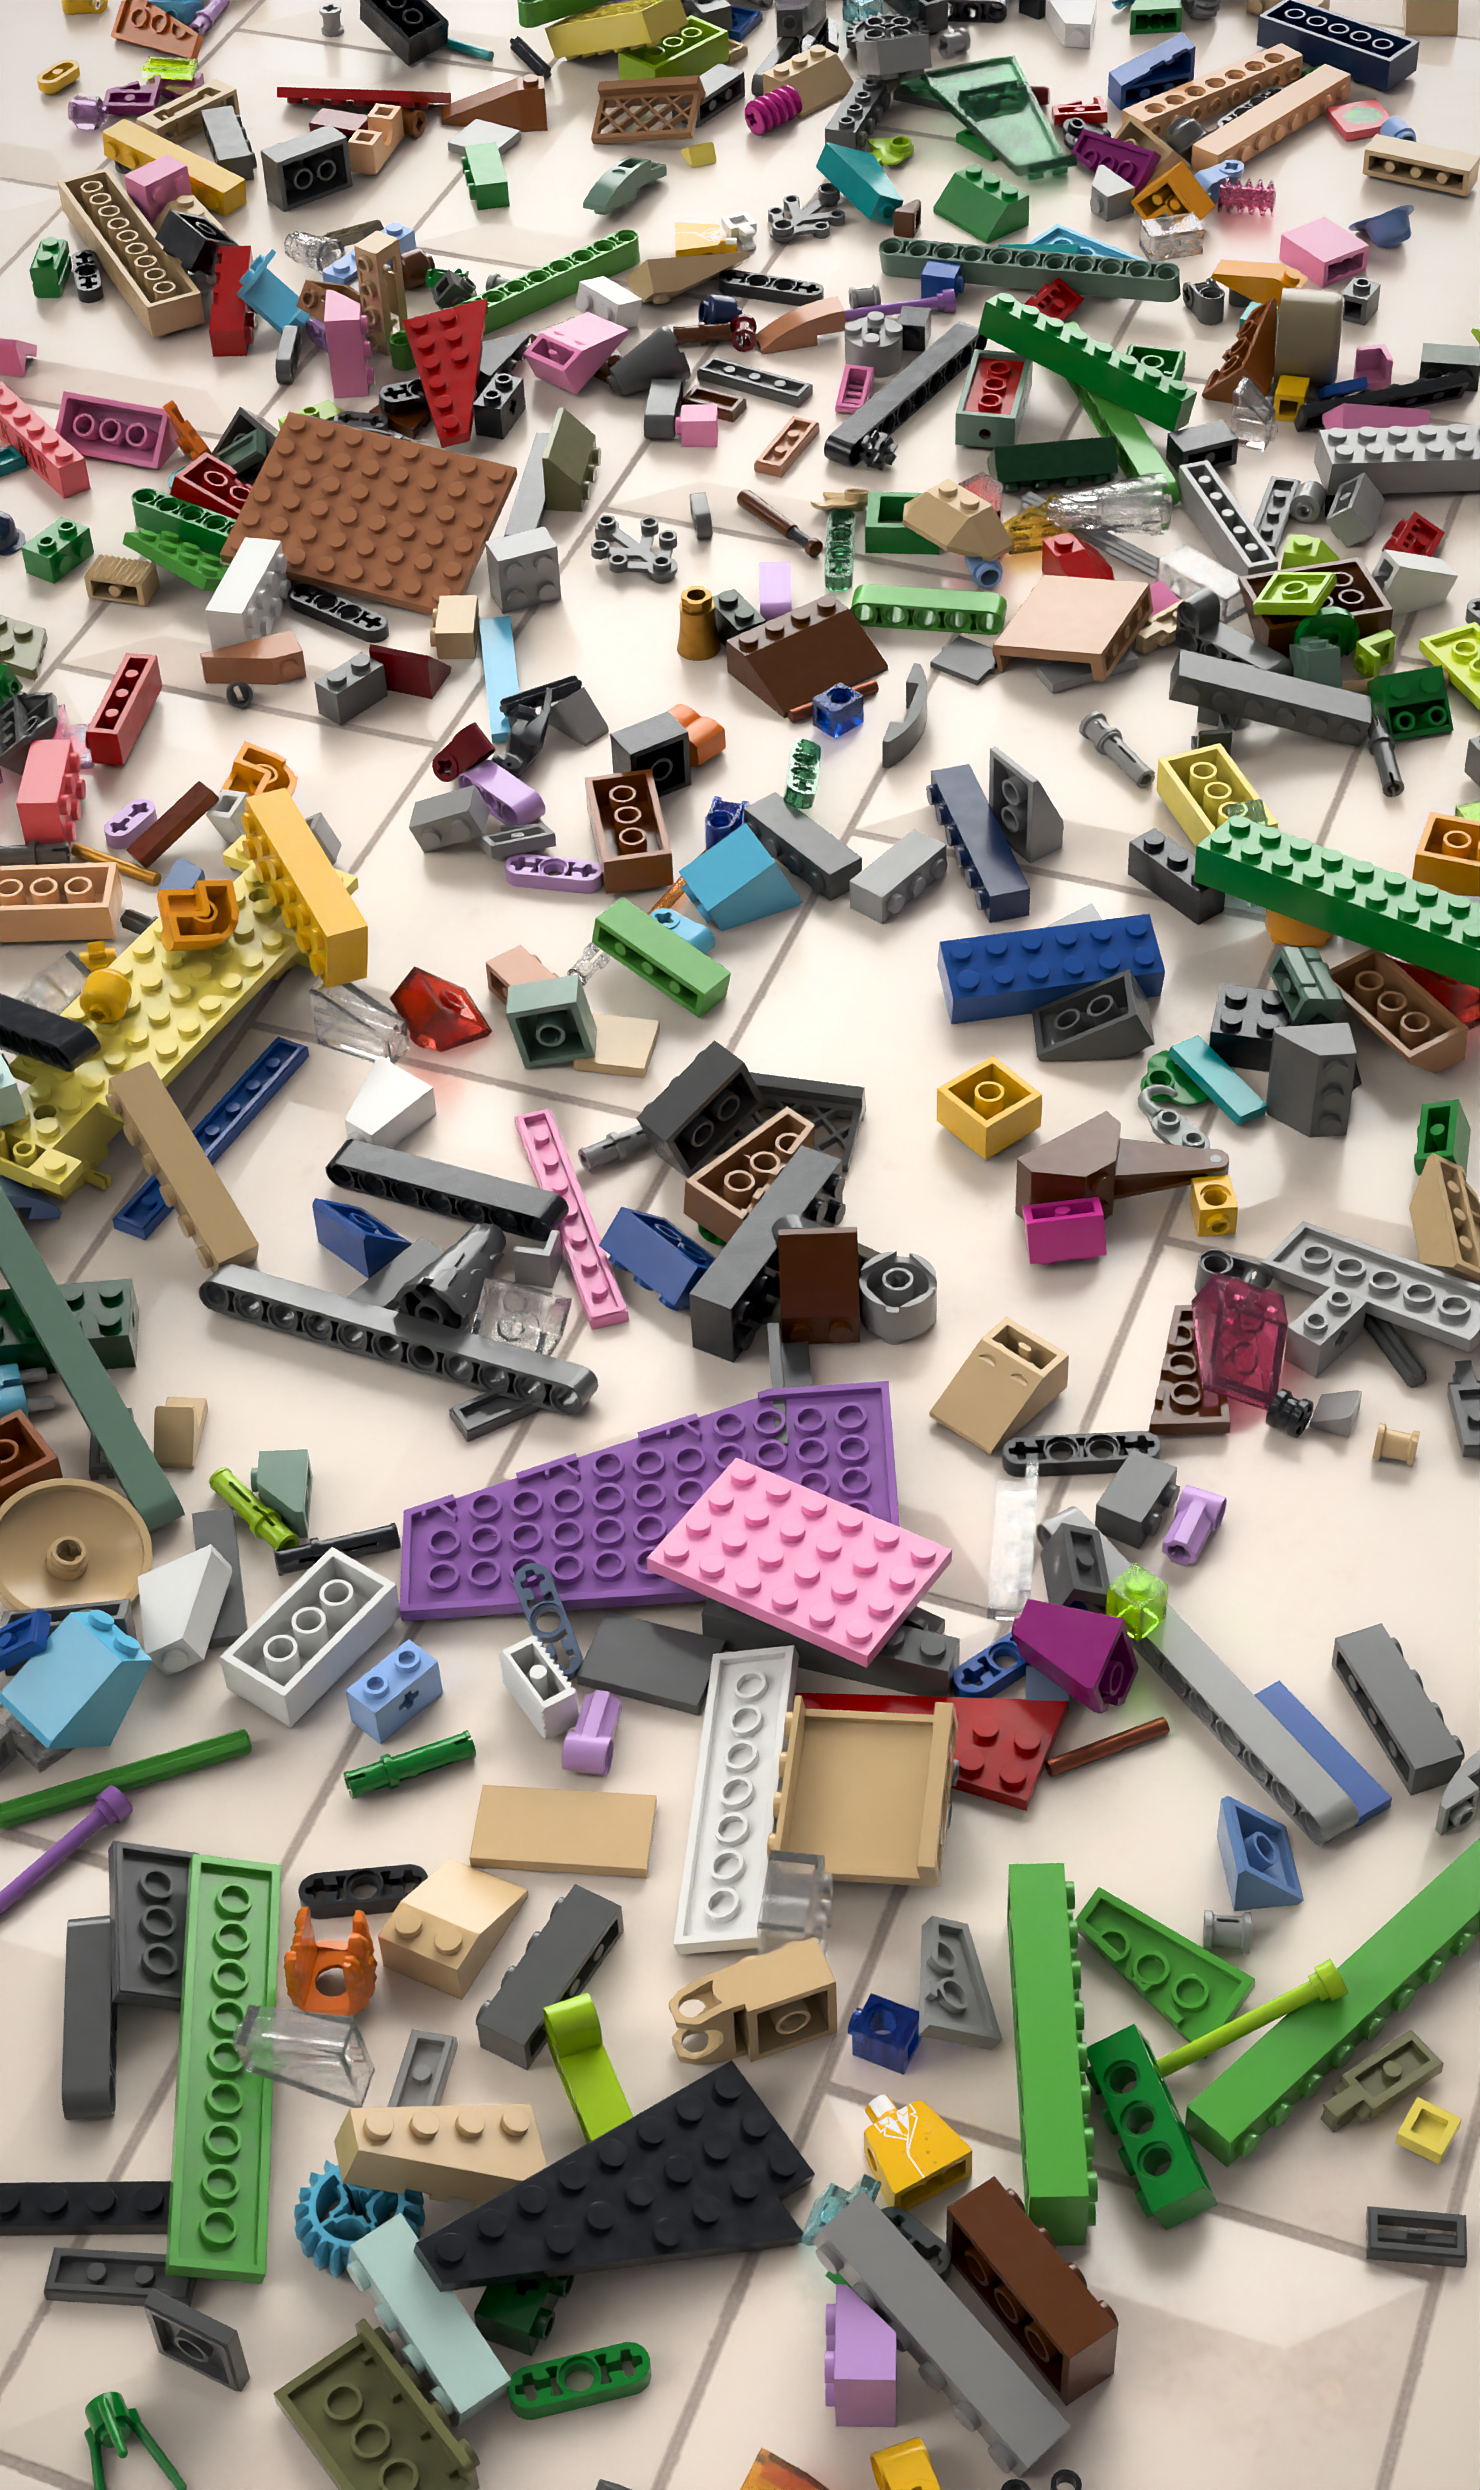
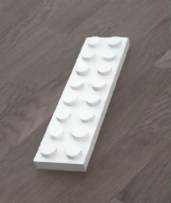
M794 1645L713 1654L673 1942L679 1955L765 1948L775 1868L774 1862L768 1860L767 1842L769 1834L776 1833L778 1819L773 1817V1799L775 1792H782L783 1779L779 1777V1757L781 1752H787L789 1739L785 1738L784 1723L786 1713L793 1712L799 1654Z

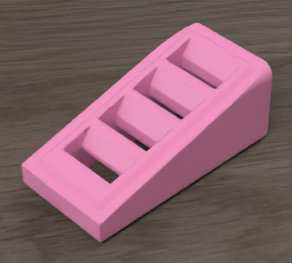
M845 364L835 412L854 414L869 400L874 384V367Z

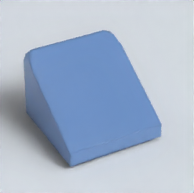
M180 858L174 864L158 891L164 889H194L197 880H205L204 871Z

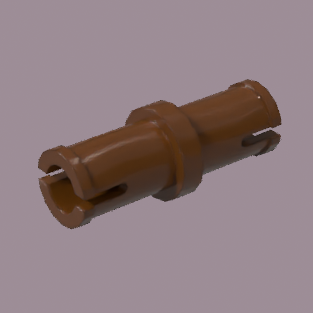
M730 321L714 324L699 322V325L673 327V333L679 342L676 346L691 343L707 345V342L730 341L732 337Z

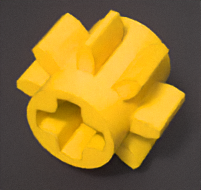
M104 940L87 943L88 951L79 953L84 979L94 971L108 968L117 959L115 947L106 948Z

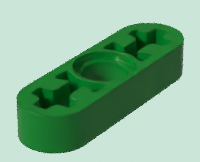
M623 2342L522 2367L510 2377L511 2382L507 2387L510 2407L518 2417L526 2420H535L636 2395L642 2392L650 2383L652 2375L650 2357L646 2349L634 2342ZM631 2361L635 2368V2375L626 2377L625 2372L622 2370V2363ZM606 2365L609 2383L603 2384L600 2366ZM578 2370L587 2371L594 2377V2381L584 2391H573L565 2384L567 2377L571 2373ZM551 2378H557L558 2396H553ZM534 2385L537 2391V2399L527 2401L524 2387Z

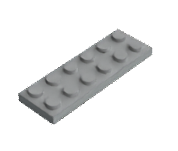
M1302 1221L1263 1261V1263L1271 1268L1276 1280L1321 1296L1335 1283L1367 1301L1366 1314L1456 1348L1471 1352L1480 1342V1285L1305 1221Z

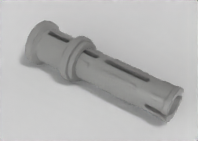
M1094 711L1085 716L1079 726L1080 734L1086 739H1091L1095 743V749L1100 754L1109 755L1139 788L1150 786L1155 779V772L1122 741L1121 731L1116 727H1111L1106 722L1105 715L1099 711Z

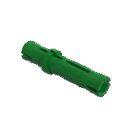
M463 1731L452 1737L393 1757L385 1754L380 1756V1761L344 1772L347 1790H351L349 1791L351 1799L387 1786L389 1789L397 1788L401 1781L476 1757L474 1742L472 1739L469 1740L471 1738L469 1731Z

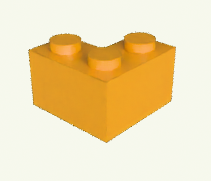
M1183 161L1147 185L1131 201V204L1146 224L1166 211L1181 233H1184L1200 222L1216 206Z

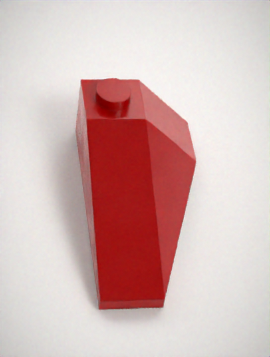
M1072 532L1058 534L1055 537L1043 540L1042 572L1044 575L1115 580L1112 567L1100 552Z

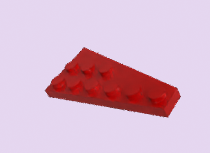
M277 87V98H287V103L303 104V99H309V104L325 105V99L331 100V105H347V100H353V106H375L377 103L407 108H428V103H451V93Z
M487 298L402 320L441 448L468 442L471 439L474 417L473 404L477 395L476 384L479 380L483 351L482 340L486 328L485 317L488 314Z

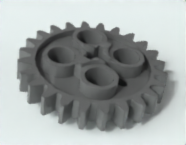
M890 11L886 15H882L880 12H877V16L867 14V19L859 17V22L852 21V25L848 26V31H846L847 48L851 49V53H857L855 42L885 38L886 28H890V37L905 34H928L929 36L928 25H925V21H919V17L910 18V14L901 16V12L892 15Z

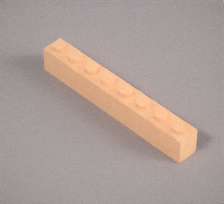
M1324 64L1192 145L1191 170L1199 172L1227 160H1237L1245 163L1326 113V107L1337 106L1347 100L1351 90V74Z

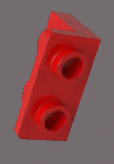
M1058 277L1051 285L1045 283L1036 294L1037 298L1035 299L1031 296L1025 305L1034 306L1041 313L1064 322L1081 306L1084 298Z
M1414 511L1407 521L1402 518L1391 533L1392 536L1381 551L1383 552L1386 549L1432 557L1445 532Z

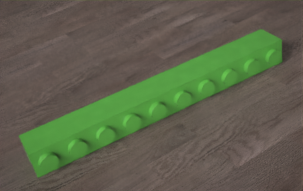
M1480 1838L1337 1968L1349 1992L1348 1994L1334 2001L1327 1998L1321 2002L1317 1998L1288 2013L1187 2105L1185 2128L1188 2135L1226 2167L1231 2165L1239 2156L1242 2158L1248 2157L1259 2145L1262 2135L1271 2126L1279 2128L1291 2115L1293 2106L1303 2096L1306 2099L1311 2098L1320 2089L1325 2076L1334 2067L1337 2070L1342 2069L1353 2057L1355 2048L1364 2039L1368 2041L1373 2040L1383 2029L1386 2019L1395 2010L1398 2013L1403 2012L1413 2001L1416 1991L1425 1982L1428 1985L1433 1984L1443 1973L1447 1961L1454 1955L1461 1957L1469 1950L1475 1940V1935L1480 1932Z

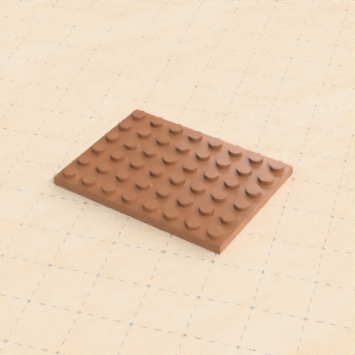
M289 411L220 552L222 562L231 564L245 537L278 540L282 543L283 554L287 555V569L285 573L288 579L432 615L433 609H438L440 596L465 594L486 547L485 542L489 541L518 476L517 468Z

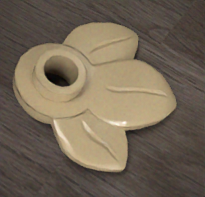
M852 488L846 489L844 493L823 492V497L826 501H811V505L819 510L833 508L864 511L865 506L868 505L869 491Z

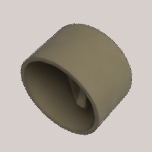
M1299 288L1282 289L1274 383H1278L1280 375L1310 378L1309 386H1328L1336 382L1345 302L1341 292Z

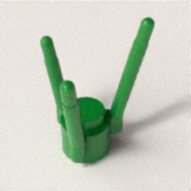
M103 2393L88 2403L85 2408V2415L90 2427L84 2432L90 2449L94 2490H106L101 2445L106 2448L115 2447L118 2456L122 2459L126 2458L128 2450L125 2442L131 2436V2430L134 2431L177 2490H187V2485L142 2424L137 2409H127L124 2398L120 2393Z

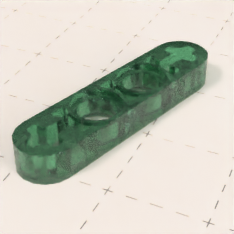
M836 509L830 512L827 521L824 568L825 587L836 592L848 590L853 584L856 524L855 514L848 509Z
M795 739L792 742L788 756L783 799L790 806L799 809L812 808L818 787L821 747L810 740Z

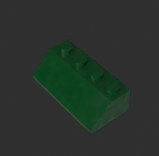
M1115 436L995 446L987 458V466L993 488L1002 489L1003 493H1013L1020 491V487L1032 486V490H1045L1051 488L1050 484L1062 483L1064 488L1080 486V482L1092 481L1093 485L1108 484L1111 482L1110 479H1114L1118 474Z

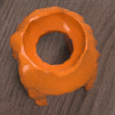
M302 1907L294 1921L296 1928L292 1939V1946H290L291 1951L286 1952L284 1956L283 1967L286 1970L287 1995L291 1998L294 2006L298 2007L302 2013L313 2020L321 2023L346 2021L369 2004V1999L373 1996L376 1988L377 1975L375 1971L378 1963L373 1956L375 1951L374 1943L369 1933V1925L365 1913L355 1910L353 1933L350 1932L348 1941L325 1940L315 1942L309 1907ZM333 1968L343 1969L347 1991L340 1996L333 1997L321 1994L316 1988V1981L320 1974Z

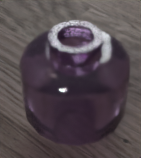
M77 94L74 99L69 101L68 119L72 121L76 128L95 131L100 129L102 122H107L108 107L104 106L102 98L99 96Z

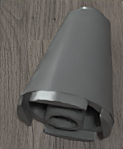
M667 325L655 330L609 369V376L606 379L613 393L618 392L621 396L650 390L652 379H682L684 382L691 377L684 352L680 353L676 346L679 342Z

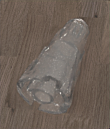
M1156 472L1147 473L1140 477L1107 482L1105 485L1090 487L1076 492L1059 494L1051 503H1048L1047 518L1049 522H1053L1054 526H1060V529H1088L1092 531H1114V533L1150 534L1151 536L1164 535L1163 531H1168L1171 523L1172 496L1171 494H1163L1162 487L1170 486L1166 477L1162 473Z

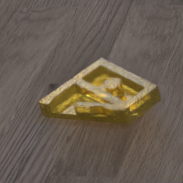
M1057 493L1048 495L1047 501L1038 507L1032 505L1025 509L1021 515L1014 516L1003 523L1013 543V550L1008 552L1009 555L1041 551L1044 539L1055 537L1058 534L1069 533Z

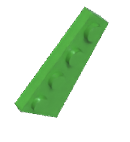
M1101 1887L1097 1888L1075 1919L1077 1920L1078 1933L1189 2043L1231 2022L1255 1987V1978Z

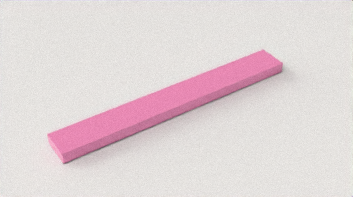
M551 1109L515 1116V1125L538 1187L559 1194L569 1206V1213L557 1228V1231H560L562 1252L591 1330L629 1321L627 1307L605 1250L598 1246L601 1242Z

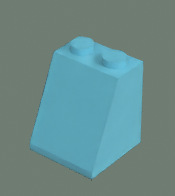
M746 823L679 871L686 881V884L681 888L693 904L698 900L701 902L696 908L707 924L714 920L721 931L797 907L803 903L779 866Z
M100 1610L71 1612L49 1636L46 1650L31 1657L0 1692V1703L47 1749L110 1746L153 1660L140 1648V1643L136 1639L126 1635L114 1624V1619L109 1614Z

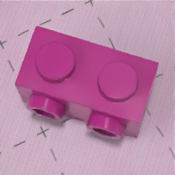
M1099 1197L1022 1206L1026 1248L1030 1264L1051 1265L1062 1260H1091L1096 1256L1107 1255L1104 1214Z

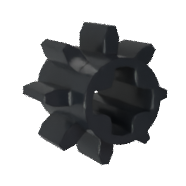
M875 430L871 437L866 435L860 444L863 449L859 456L863 457L868 467L883 470L886 463L892 465L897 457L894 452L898 444L894 443L889 433H879Z

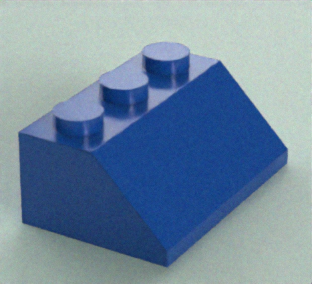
M625 1207L620 1208L598 1245L610 1254L608 1260L613 1265L625 1271L630 1270L635 1274L633 1280L638 1285L650 1291L655 1290L661 1295L658 1300L674 1311H679L680 1308L690 1310L689 1293L716 1259L666 1218Z

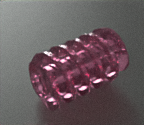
M1226 177L1223 185L1220 187L1218 213L1221 212L1225 205L1228 214H1231L1236 206L1237 212L1240 215L1243 214L1247 207L1249 215H1254L1258 208L1260 216H1264L1269 208L1270 214L1273 217L1277 193L1274 181L1270 180L1267 188H1264L1262 179H1259L1256 187H1253L1250 178H1248L1245 186H1242L1240 178H1237L1234 185H1231L1229 177Z

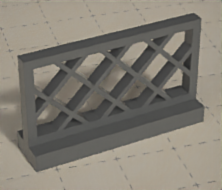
M750 1072L765 1100V1103L751 1116L758 1126L744 1134L738 1129L734 1133L736 1138L728 1143H724L714 1154H723L764 1124L766 1121L757 1113L761 1109L771 1108L777 1109L780 1112L784 1108L789 1107L798 1114L800 1112L808 1113L816 1117L810 1121L815 1124V1129L823 1125L830 1136L816 1144L814 1143L813 1149L822 1152L831 1145L838 1143L844 1150L842 1172H848L860 1123L864 1120L866 1112L865 1087ZM836 1117L852 1119L850 1125L839 1131L829 1121Z

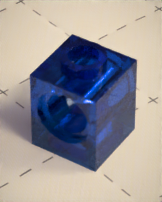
M839 682L812 698L813 725L834 739L845 734L864 722L863 695L844 683Z
M871 1993L863 2009L858 2007L855 2009L848 2025V2034L852 2035V2055L904 2075L922 2039V2036H919V2011ZM879 2030H887L891 2033L878 2034L875 2032Z

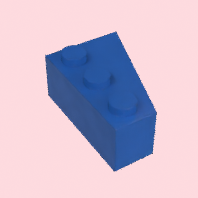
M1182 32L1109 71V99L1121 111L1194 80L1196 46Z

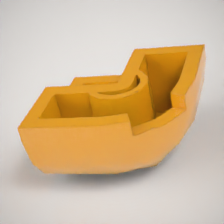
M244 741L233 761L232 770L222 789L246 792L249 796L286 788L292 797L296 789L298 777H295L294 772L286 765V758Z
M197 880L194 889H164L158 892L157 902L163 926L160 936L166 951L208 950L219 947L232 935L238 924L239 909L232 880Z

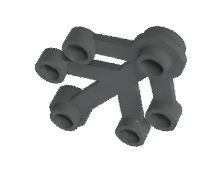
M832 183L821 184L818 187V199L802 211L798 196H785L783 198V208L772 207L768 210V221L772 223V227L769 230L770 237L778 243H788L797 235L813 234L818 239L829 237L830 225L839 227L845 224V212L842 210L817 212L824 207L836 206L840 200V191ZM784 210L790 212L791 220L784 219Z
M602 515L597 519L595 523V537L597 540L591 543V556L599 560L609 558L610 571L614 573H648L653 582L660 584L671 582L675 578L678 565L675 560L671 559L673 549L678 545L677 533L675 531L665 530L659 533V546L661 549L659 555L656 556L651 552L654 537L659 532V521L657 518L645 517L640 521L642 533L640 543L619 529V523L614 516ZM616 541L624 548L609 547L608 542ZM628 559H640L643 562L628 561Z

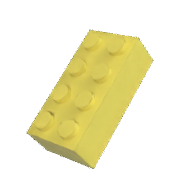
M1221 743L1158 759L1156 791L1195 847L1233 815L1247 817L1250 821L1278 829V821Z

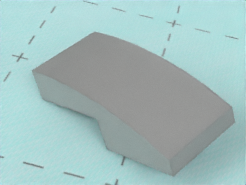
M1480 1750L1459 1768L1444 1791L1435 1830L1440 1835L1445 1834L1455 1826L1457 1828L1464 1827L1476 1814L1478 1794L1480 1795Z

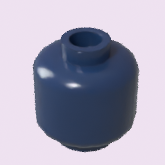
M711 294L707 296L705 301H701L698 320L699 322H705V324L724 323L727 321L732 323L736 316L742 314V308L738 307L737 301L733 296Z

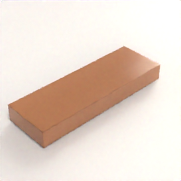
M792 416L756 459L754 471L782 478L820 432L819 423Z

